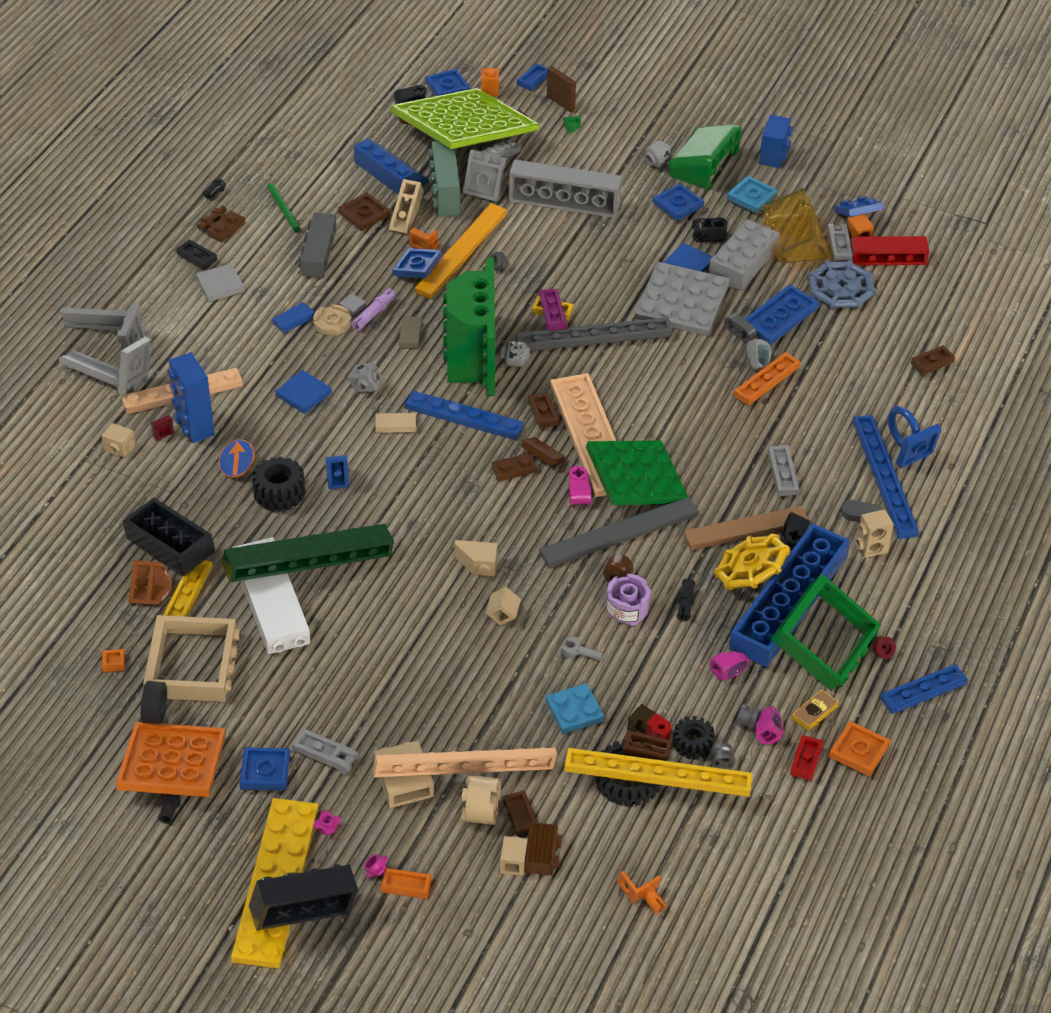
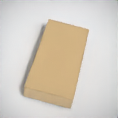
M416 413L376 414V433L416 432Z

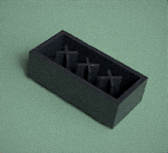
M154 497L123 520L128 540L183 576L215 553L211 533Z
M336 864L319 870L313 868L296 874L291 872L274 878L269 876L263 877L256 881L249 903L256 931L349 914L358 887L350 864L342 866Z

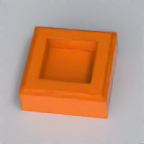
M125 649L102 650V671H125Z

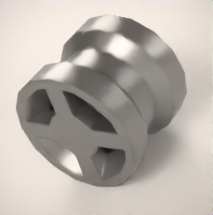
M743 704L738 715L737 725H745L750 730H755V723L758 721L761 709H751L748 705Z
M718 743L712 746L710 750L713 758L712 767L732 769L735 766V760L732 756L733 747L727 743Z

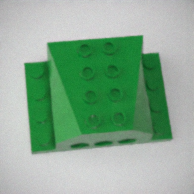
M486 258V266H482V271H465L447 283V292H443V304H447V306H443V319H447L443 320V333H447V335H443V348H447L443 349V361H447V383H483V388H487V396H495L494 258Z

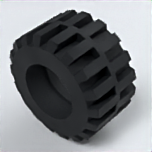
M271 457L270 460H263L262 464H258L256 469L253 470L254 498L259 505L262 504L263 508H270V511L292 509V506L296 507L299 505V501L304 499V471L297 461L292 462L291 458Z

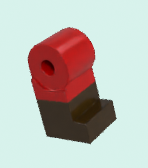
M641 704L628 718L627 730L632 732L640 731L645 735L670 740L671 724L661 715Z

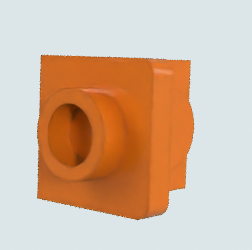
M412 228L409 231V246L415 249L433 250L439 244L438 231L436 230L429 235L416 228Z

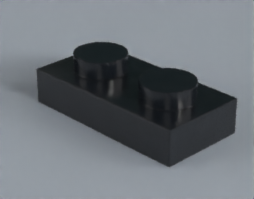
M190 239L176 248L177 255L204 270L217 261V254Z

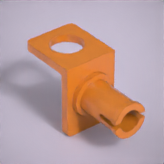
M624 871L619 873L617 884L632 903L644 898L654 911V914H659V910L662 912L667 907V903L663 901L655 890L662 879L660 875L637 889Z

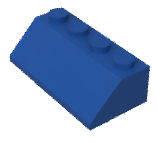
M367 138L354 145V163L398 195L403 179L421 182L422 185L429 182V178L375 141Z

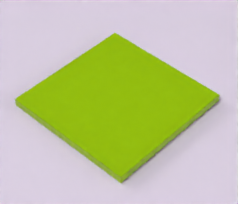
M478 88L395 104L390 109V112L450 149L537 131L540 125Z

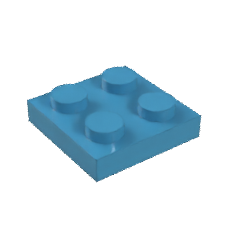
M747 176L727 194V200L758 214L777 196L778 190Z
M587 683L546 695L545 701L562 734L604 722V715Z

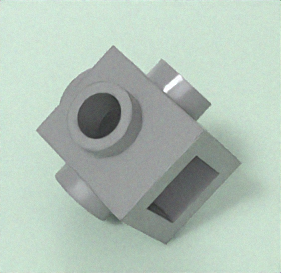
M375 363L355 365L347 377L356 393L375 391L383 379Z

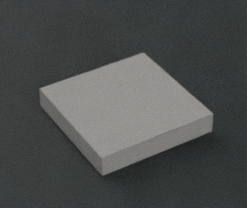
M232 264L196 273V279L208 302L245 292L244 285Z

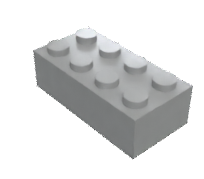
M747 219L710 260L709 274L730 278L729 286L742 291L778 250L780 233Z

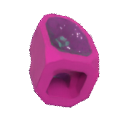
M722 652L710 659L709 666L719 680H729L747 668L749 658L742 652Z
M774 706L765 708L759 714L758 721L755 723L756 738L761 744L771 745L779 741L784 733L781 715Z

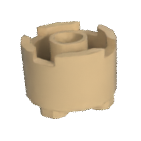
M467 775L466 788H463L462 802L466 803V808L463 807L462 821L496 824L499 813L497 811L498 801L501 798V781L498 778Z

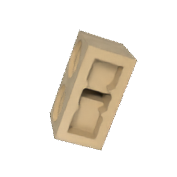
M885 509L861 515V521L858 524V538H856L855 542L857 549L861 550L865 558L888 553L894 524Z

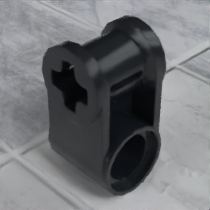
M416 85L414 87L398 89L393 94L396 104L425 99L427 88L423 85Z
M721 217L696 218L692 222V229L694 230L692 237L694 241L700 243L723 242L727 239L728 222Z
M790 512L786 518L780 537L784 545L790 547V552L810 525V520L793 512Z

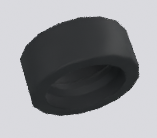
M147 681L141 699V721L143 723L162 724L167 706V685L165 682Z

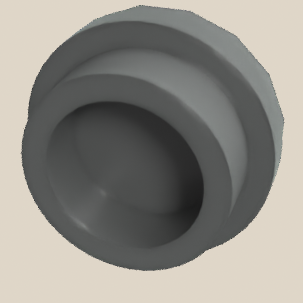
M495 252L489 257L494 258L495 270H502L508 264V259L502 252Z

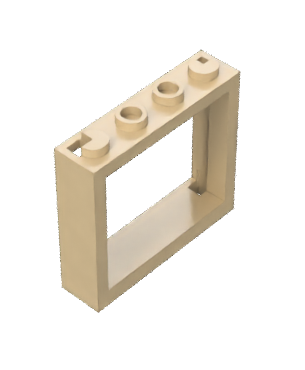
M157 615L143 687L147 681L165 682L167 685V699L226 702L227 691L230 692L232 688V681L229 680L230 675H234L235 663L232 661L233 658H237L238 647L235 644L236 641L240 640V628L236 626V619ZM167 633L226 636L218 682L158 680Z

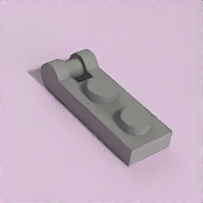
M827 224V235L829 236L833 261H852L853 253L847 224H840V226Z
M304 728L292 744L293 751L334 767L345 775L351 770V764L355 763L359 758V753L356 750Z

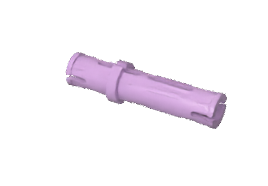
M388 288L381 296L374 298L373 303L351 321L352 327L355 329L358 326L356 331H360L380 311H384L387 305L396 298L394 290L390 292L391 288Z

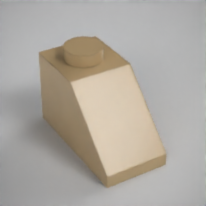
M455 540V558L473 575L495 576L497 543Z

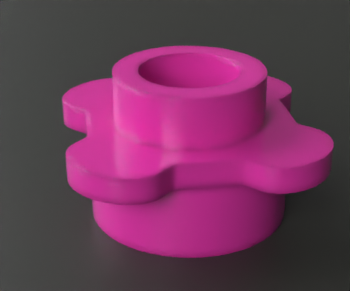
M322 811L320 818L314 821L313 826L320 833L331 835L337 830V825L341 824V818L331 815L329 811Z
M377 854L370 856L364 866L367 871L366 876L371 878L374 875L380 876L383 874L388 857L386 855L380 857Z

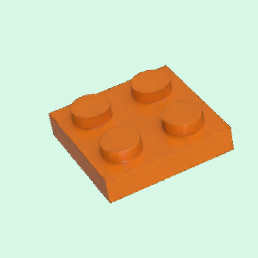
M849 721L830 750L829 757L870 777L890 746L891 740Z

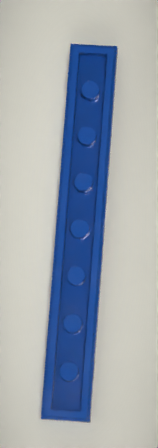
M873 415L853 417V425L889 517L894 524L893 527L898 539L918 537V527Z

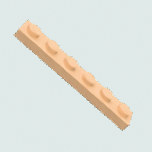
M237 368L207 375L210 394L243 386L242 378ZM169 384L129 393L125 396L121 395L126 414L172 404L171 398H174Z

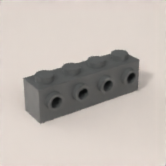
M314 212L312 220H309V232L305 233V244H302L301 249L302 256L298 258V268H301L302 276L324 278L337 229L336 214Z

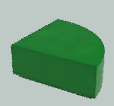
M580 115L563 118V124L567 133H572L580 127Z

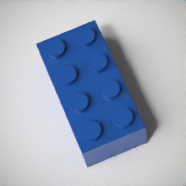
M192 352L169 359L170 368L167 369V372L172 382L169 384V387L174 398H171V401L176 411L173 413L176 423L181 425L184 436H188L192 443L214 436L207 375Z

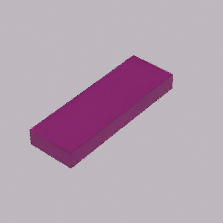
M558 289L539 290V299L547 330L566 329L567 323Z

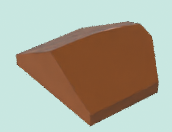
M133 560L128 603L158 606L171 593L172 579L162 562Z

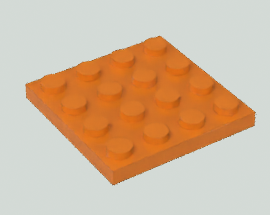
M135 722L116 780V790L209 797L226 737V728Z

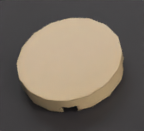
M330 305L327 308L324 306L319 308L313 316L314 327L324 335H340L350 329L352 317L349 310L343 306Z

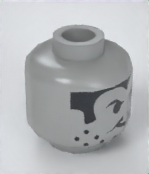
M656 141L646 148L645 160L650 166L660 167L671 159L672 149L669 144L663 141Z
M509 341L506 347H502L501 358L505 359L507 366L524 367L525 363H529L530 348L527 347L525 342Z

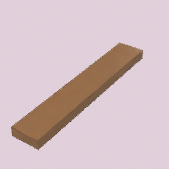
M798 506L684 530V538L691 551L747 539L748 536L756 537L783 531L784 523L790 512L806 519L808 517L803 507Z

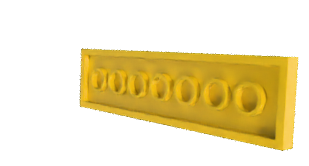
M278 798L272 799L231 955L232 963L280 969L290 925L256 931L249 903L257 880L268 876L272 878L279 877L291 872L295 874L304 872L314 831L313 824L317 819L319 811L318 803Z

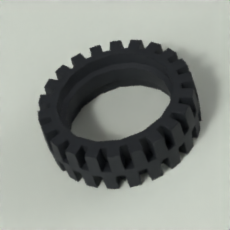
M622 740L621 745L619 741L613 742V747L609 744L605 750L601 751L603 753L632 756L622 753L625 740ZM595 776L597 788L604 797L608 796L610 802L616 799L617 805H622V802H626V806L631 807L632 802L635 803V806L641 805V800L644 804L649 802V798L653 799L656 793H659L662 786L644 783L636 787H625L616 784L608 777Z

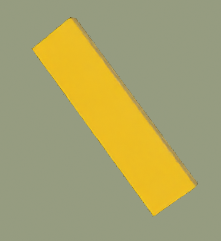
M204 560L188 574L182 576L163 616H189L211 571V561Z

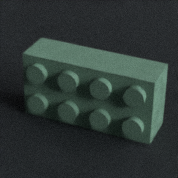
M433 141L432 149H429V160H432L429 163V174H431L430 182L431 186H433V207L437 209L438 217L459 216L460 185L455 148L450 149L439 141Z

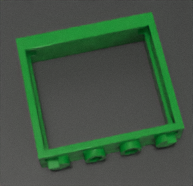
M821 574L809 585L774 633L771 640L832 691L838 685L842 687L849 679L847 674L853 672L859 665L858 658H862L868 652L869 648L867 645L869 643L872 644L878 637L876 632L881 627V624L827 577ZM817 594L863 633L837 672L833 671L790 634Z

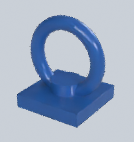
M895 406L888 414V426L893 439L901 447L896 461L900 469L933 454L942 428L935 424L920 431L919 424L914 415L903 406ZM897 414H901L906 418L913 434L905 439L900 435L896 425Z

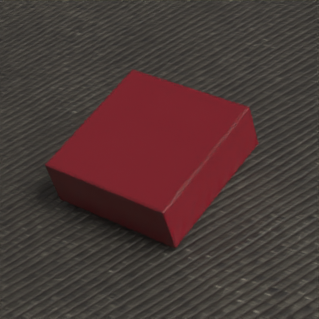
M169 415L151 422L152 435L156 441L174 434L173 421Z

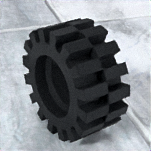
M688 716L685 717V722L681 719L679 724L676 723L673 734V747L675 746L676 752L680 751L682 757L687 754V759H691V756L699 759V755L704 758L706 753L710 754V750L714 745L715 732L713 726H710V722L707 720L704 723V718L700 717V720H696L697 716H693L692 720H690ZM696 734L702 737V740L691 741L685 736Z

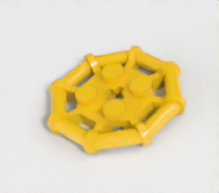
M777 534L761 537L748 536L747 540L723 552L724 556L719 566L715 568L714 575L730 591L735 588H757L758 584L774 574L778 575L782 571L781 567L786 557L790 554V547L784 545Z

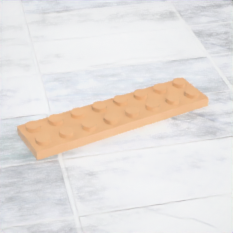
M589 373L550 380L551 389L581 465L588 472L589 485L594 498L606 496L586 445L588 441H616Z

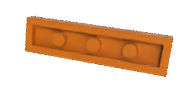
M786 352L735 389L733 396L749 406L800 367V361Z

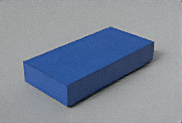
M536 63L517 79V85L531 91L547 78V67Z
M302 302L272 318V321L278 329L286 333L311 320L315 312Z

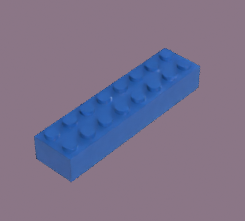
M812 523L785 559L781 567L782 571L778 575L774 574L731 631L729 650L738 653L742 652L750 660L768 668L781 650V647L771 640L772 636L809 585L818 576L823 574L829 580L833 578L848 556L850 540ZM817 594V596L815 597V599L812 601V603L810 604V606L807 608V610L804 612V614L802 615V617L799 619V621L797 622V624H796V625L794 626V628L791 630L790 634H792V633L794 632V630H795L796 627L799 625V623L802 621V619H803L804 616L807 614V612L809 611V609H810V608L812 607V605L815 603V601H816L817 598L819 597L818 594Z

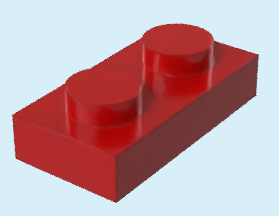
M805 735L801 736L790 775L812 781L823 748V740Z

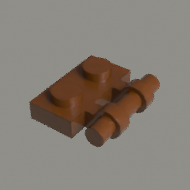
M221 205L219 208L213 209L208 217H203L197 228L200 231L206 228L207 236L222 243L245 224V217L233 211L224 214L227 209L224 205Z

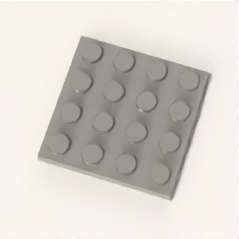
M657 261L636 310L635 319L647 320L669 317L672 328L709 336L730 284V278Z

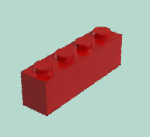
M926 236L852 237L851 239L852 261L857 266L927 265L929 246Z

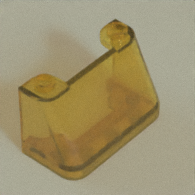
M803 188L763 206L765 214L762 217L765 224H770L772 230L780 233L779 243L775 251L778 261L782 260L783 263L824 260L832 256L816 212Z

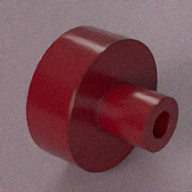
M879 636L873 642V652L880 658L888 659L895 653V641L887 636Z

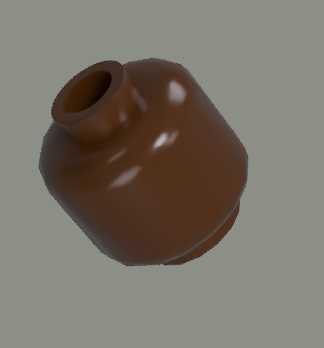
M613 555L608 559L603 569V576L608 582L614 577H617V579L627 577V574H632L633 563L625 555Z

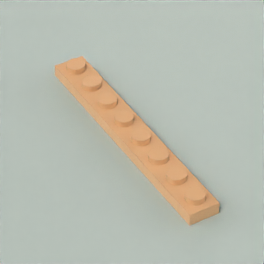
M542 747L536 749L520 748L513 750L383 754L375 756L372 771L374 777L549 770L554 767L557 751L556 748Z

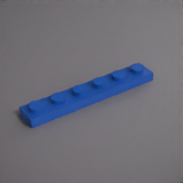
M414 390L405 402V409L516 441L524 428L523 421Z

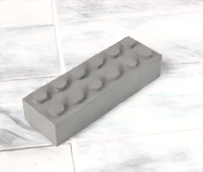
M514 159L509 173V202L617 218L621 204L622 176Z

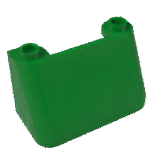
M736 124L703 126L695 129L692 137L676 156L670 159L668 168H670L669 176L708 190L712 186V182H710L711 175L717 173V166L729 152V154L736 156L740 151L742 127Z

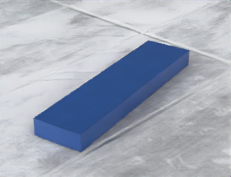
M954 664L881 693L880 699L889 712L894 714L967 684L968 679L959 667Z

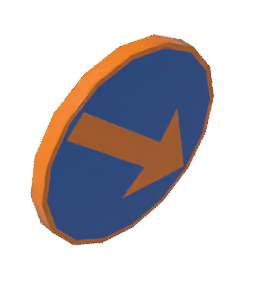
M241 439L234 440L226 445L219 457L221 472L229 478L244 476L254 464L256 457L254 447L248 441Z

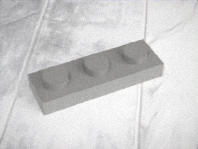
M789 445L768 446V456L778 496L799 495V486Z

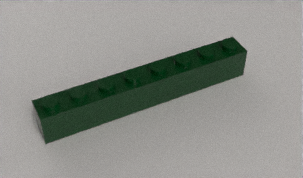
M378 524L224 549L222 566L231 583L391 556L394 540L386 524Z

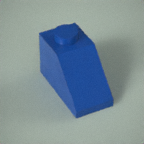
M347 455L325 457L328 489L349 487Z

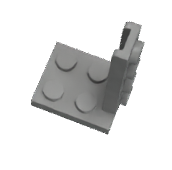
M506 139V141L488 147V149L483 151L470 150L463 193L495 202L499 201L506 158L519 153L521 145L516 144L514 140Z
M132 304L129 311L63 307L60 310L65 327L119 330L117 339L121 344L122 350L148 336V330L143 329L144 317L139 315L140 304Z
M144 337L121 350L119 356L120 369L75 350L61 356L59 363L66 365L68 368L83 372L85 375L93 376L102 382L112 384L118 388L119 394L125 396L127 390H135L139 387V383L148 382L151 339Z

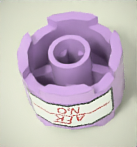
M627 574V577L619 579L614 577L609 582L607 588L606 607L608 616L630 626L637 625L639 621L643 620L647 616L650 607L651 590L647 586V581L633 574Z

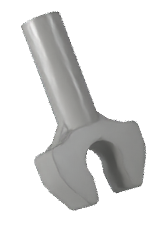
M577 637L566 638L567 646H562V654L569 659L582 655L601 661L603 657L602 652L581 646L580 638Z

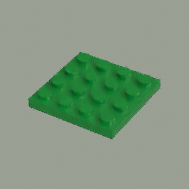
M662 440L587 442L586 449L611 505L670 504L688 498Z

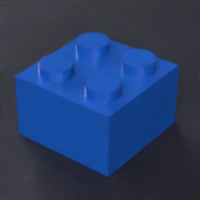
M770 114L762 135L759 164L780 168L782 161H786L787 151L791 147L789 137H791L793 126H790L791 118Z

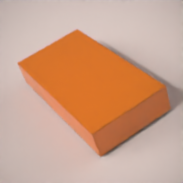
M386 868L380 890L383 893L428 899L432 874Z

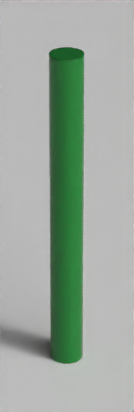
M273 183L268 184L267 188L293 231L299 232L300 226Z

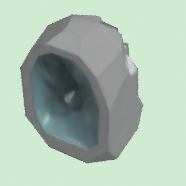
M762 339L748 341L746 348L748 350L750 367L756 371H761L770 364L771 346Z

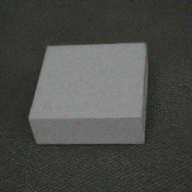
M350 294L339 305L347 308L350 315L355 316L366 307V301L354 294Z

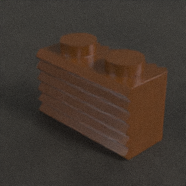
M530 823L524 873L553 876V869L558 868L560 854H556V848H561L562 834H558V825Z

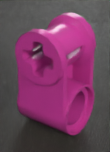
M574 466L569 470L570 505L591 504L588 472L582 466Z

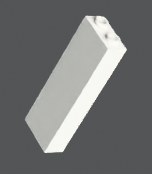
M273 537L235 547L272 542L275 540ZM287 573L241 581L268 655L310 644L309 627Z

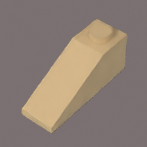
M403 179L389 231L402 234L408 233L420 208L424 194L421 182Z

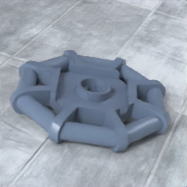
M826 260L820 267L813 272H809L807 275L811 297L826 303L831 309L840 307L861 308L864 302L874 297L877 293V290L874 288L873 273L862 269L851 260L848 262H829ZM826 272V275L824 277L820 276L821 274ZM866 283L867 288L861 287V284Z

